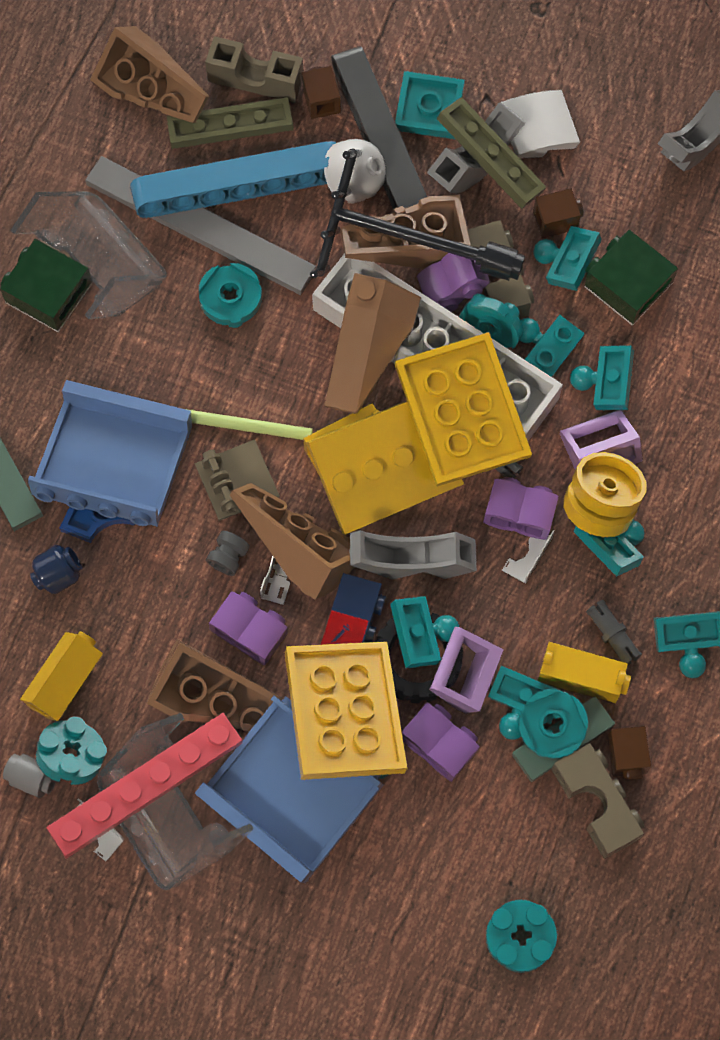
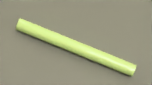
M190 410L192 423L299 440H304L303 438L313 434V428Z

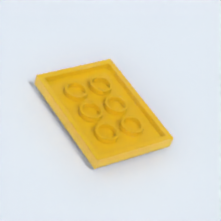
M489 332L395 361V367L436 487L532 456Z
M407 401L306 442L342 534L345 535L464 484L463 480L460 479L436 487Z
M367 642L286 646L284 653L301 780L405 773L407 763L388 643Z

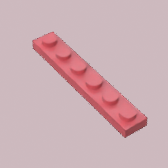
M221 713L47 826V831L67 859L241 745L242 739L225 714Z

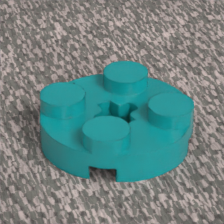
M230 263V266L223 267L218 265L211 268L202 277L199 284V302L201 309L209 319L221 325L237 328L250 320L259 310L262 303V289L257 275L250 268L238 263ZM232 289H236L237 297L226 300L223 291L230 292Z
M483 294L473 295L459 318L483 333L489 332L493 340L506 348L512 347L513 349L516 347L523 334V325L518 317L520 315L519 309L514 304L502 303Z
M557 689L543 690L530 697L521 710L519 720V732L525 745L539 757L551 759L563 758L575 752L585 739L588 728V717L582 703L573 695ZM553 714L555 719H562L563 724L559 726V733L554 734L552 730H545L543 725L548 722V715Z
M70 717L67 720L54 722L42 731L37 743L36 762L42 772L52 780L60 782V779L72 781V785H79L97 776L107 753V747L101 736L92 727L86 725L82 718ZM65 748L75 749L77 756L75 757L71 753L66 755L64 753Z
M514 900L503 904L493 913L486 929V944L489 953L499 964L513 972L525 973L538 969L551 957L557 942V931L552 917L547 913L544 906L528 900ZM519 926L524 927V930L531 934V938L526 939V945L519 946V941L512 940L511 937L512 933L517 932V927Z

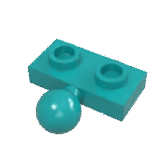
M571 226L560 248L549 239L538 241L533 250L535 259L542 264L553 262L546 276L548 284L577 291L585 276L586 268L592 261L602 238L599 232Z
M560 314L544 335L540 332L537 321L532 318L521 319L523 334L519 341L523 343L533 342L535 344V347L524 360L552 377L585 333Z
M600 346L597 372H594L585 365L577 366L572 370L570 382L575 389L586 391L596 384L593 403L596 410H628L634 359L633 347Z
M633 520L626 532L614 537L591 535L577 526L573 531L616 577L640 566L644 558L634 547L643 541L645 535L643 526L637 521Z
M426 596L395 599L390 606L405 668L438 664L441 661V656L436 638L443 642H449L454 627H460L458 621L453 616L442 615L432 623Z
M720 611L654 618L656 650L658 652L685 650V654L679 662L680 671L688 678L700 677L706 670V660L698 653V648L720 646Z
M501 666L488 698L513 708L511 713L501 718L499 730L505 738L516 740L521 737L519 732L521 710L529 698L540 691L555 688ZM553 714L547 716V724L551 725L554 718Z

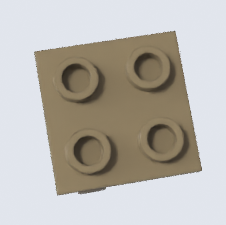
M255 439L219 454L213 449L203 453L204 459L195 463L219 521L241 513V510L230 497L232 490L252 483L270 494L280 497Z

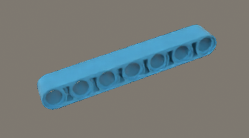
M326 141L138 177L130 183L136 213L140 217L151 218L325 185L327 181L324 175V167H328L329 157H326V154L332 145L337 142Z

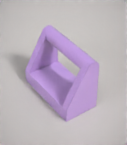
M621 410L560 431L561 439L575 470L582 458L599 452L620 455L633 464L642 462L640 437ZM616 424L621 432L618 436L581 449L574 440Z
M454 627L430 690L452 707L465 714L479 712L503 649L460 627ZM464 643L476 654L459 694L447 688L446 684L461 646Z

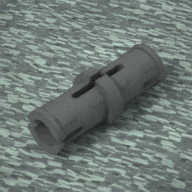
M604 600L598 601L596 603L597 606L592 605L586 613L602 632L604 643H609L620 660L630 665L632 659L635 662L642 656V653L639 652L626 634V626L623 623L619 624L605 604L606 602Z

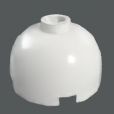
M348 139L333 144L326 154V157H329L328 167H324V175L329 189L333 192L338 190L346 161L342 156L343 152L351 148L362 151V155L356 157L348 186L351 189V194L345 197V200L348 201L347 203L351 204L374 196L384 184L386 175L385 162L378 148L372 143L361 139Z

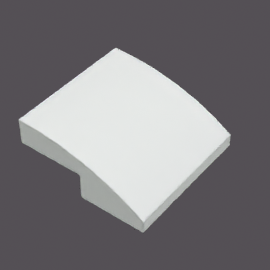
M562 90L531 93L501 102L525 122L524 126L511 141L514 152L519 158L543 157L548 150L575 149L580 143Z

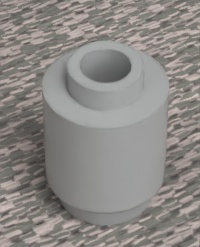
M13 754L6 763L3 772V779L9 781L10 786L38 798H42L45 793L50 794L57 782L42 772L35 758L26 754L20 756Z

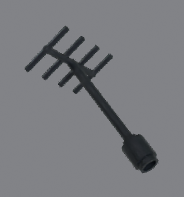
M351 148L343 152L342 156L346 161L338 190L333 191L331 194L335 201L327 230L321 232L324 242L317 267L310 272L311 278L322 277L330 271V266L327 263L335 235L339 234L341 230L338 227V223L342 221L474 260L476 265H480V273L507 281L510 278L519 279L525 255L518 253V249L490 241L486 247L480 246V248H476L344 209L345 197L351 194V189L348 186L356 157H360L362 151Z

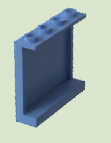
M66 380L62 389L64 402L35 477L29 476L28 478L31 495L44 502L57 501L65 503L76 510L89 509L97 511L107 518H115L117 516L128 519L139 526L152 525L158 527L192 429L191 411Z
M273 696L271 698L273 703L245 736L242 744L233 751L208 783H202L195 794L298 881L306 883L384 784L378 780L380 775L301 780L291 700L285 696L281 701Z

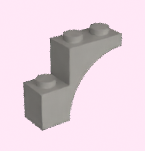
M361 530L350 533V565L392 580L422 572L447 579L477 571L476 539L458 532L425 537L384 536Z

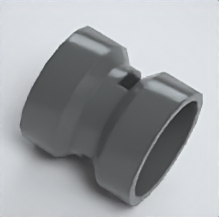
M221 531L216 539L218 546L215 550L209 552L205 560L214 569L226 575L234 576L239 568V557L247 554L250 545L244 539L231 532Z

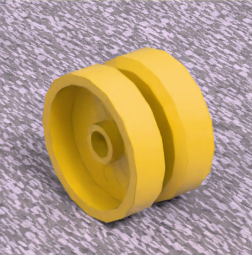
M608 452L592 453L582 458L572 477V482L564 495L563 508L568 518L579 529L600 537L618 536L626 532L631 525L637 509L646 494L647 482L641 470L626 458Z

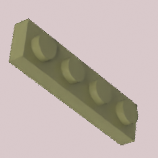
M288 97L202 110L196 123L173 116H166L172 149L293 130Z
M462 97L440 112L437 120L521 209L543 193L546 186Z

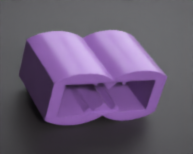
M450 253L445 255L441 261L426 267L417 275L423 294L450 312L456 310L458 304L465 298H472L475 294H481L482 289L490 283L487 274L479 272L480 265H476V261Z
M511 477L495 479L483 523L498 529L515 531L528 537L547 540L559 496L544 486L525 487L518 480Z
M231 591L209 622V629L224 641L237 647L250 658L265 666L288 634V627L284 625L286 621L275 611L269 610L267 613L257 607L258 602L249 594L241 592L239 595Z
M427 702L403 729V742L416 754L425 759L437 772L452 782L478 752L480 747L476 743L478 738L468 728L464 726L458 728L450 721L451 715L442 706L436 704L433 707Z

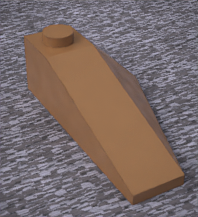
M136 26L114 28L90 79L113 98L128 100L136 103L138 106L159 110L163 114L191 123L197 122L209 98V95L155 40Z
M460 195L428 196L420 199L416 205L407 208L400 206L393 209V213L382 217L372 216L471 246ZM352 224L341 227L340 230L345 258L425 269L441 261L448 254L444 251Z
M354 273L344 311L325 407L353 414L359 412L377 385L379 377L387 365L392 362L405 338H408L412 332L421 302L420 296L387 280Z
M252 483L232 490L230 497L288 578L300 587L305 595L316 600L334 591L340 584L343 573L349 574L355 568L350 565V539L338 530L331 528L330 532L318 527L312 523L314 517L307 513L302 516L289 511L285 501Z
M176 639L160 668L146 703L182 721L208 723L221 713H224L234 728L250 731L273 703L271 700L273 696L281 701L284 698Z

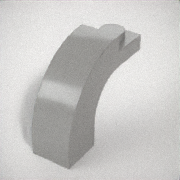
M720 90L713 92L702 109L685 127L677 132L665 133L657 143L663 148L661 153L683 171H687L701 162L720 143Z
M500 102L485 120L507 146L525 124L521 118ZM463 146L457 149L446 147L427 172L451 193H461L468 190L488 174Z

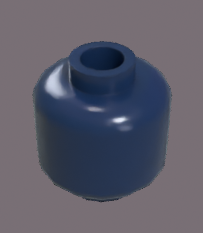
M54 545L33 559V572L30 573V577L39 590L45 589L51 594H58L79 580V571L82 570V564L70 547L64 548L61 545Z

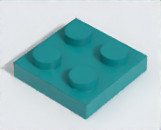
M404 71L395 119L398 130L407 133L455 139L437 120V117L441 111L463 96L465 80Z

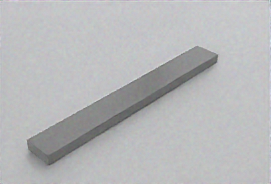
M101 156L85 179L86 185L136 210L130 183L141 176ZM204 208L151 217V219L238 264L250 268L252 271L300 296L311 280L310 272L316 269V266Z

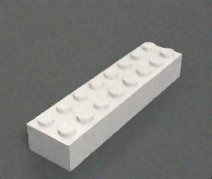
M345 254L312 294L313 310L339 328L342 326L354 273L387 280L420 296L421 302L414 328L397 350L396 356L392 360L394 364L397 360L484 334L378 264L370 261L345 258ZM492 339L527 441H529L558 402L563 384Z

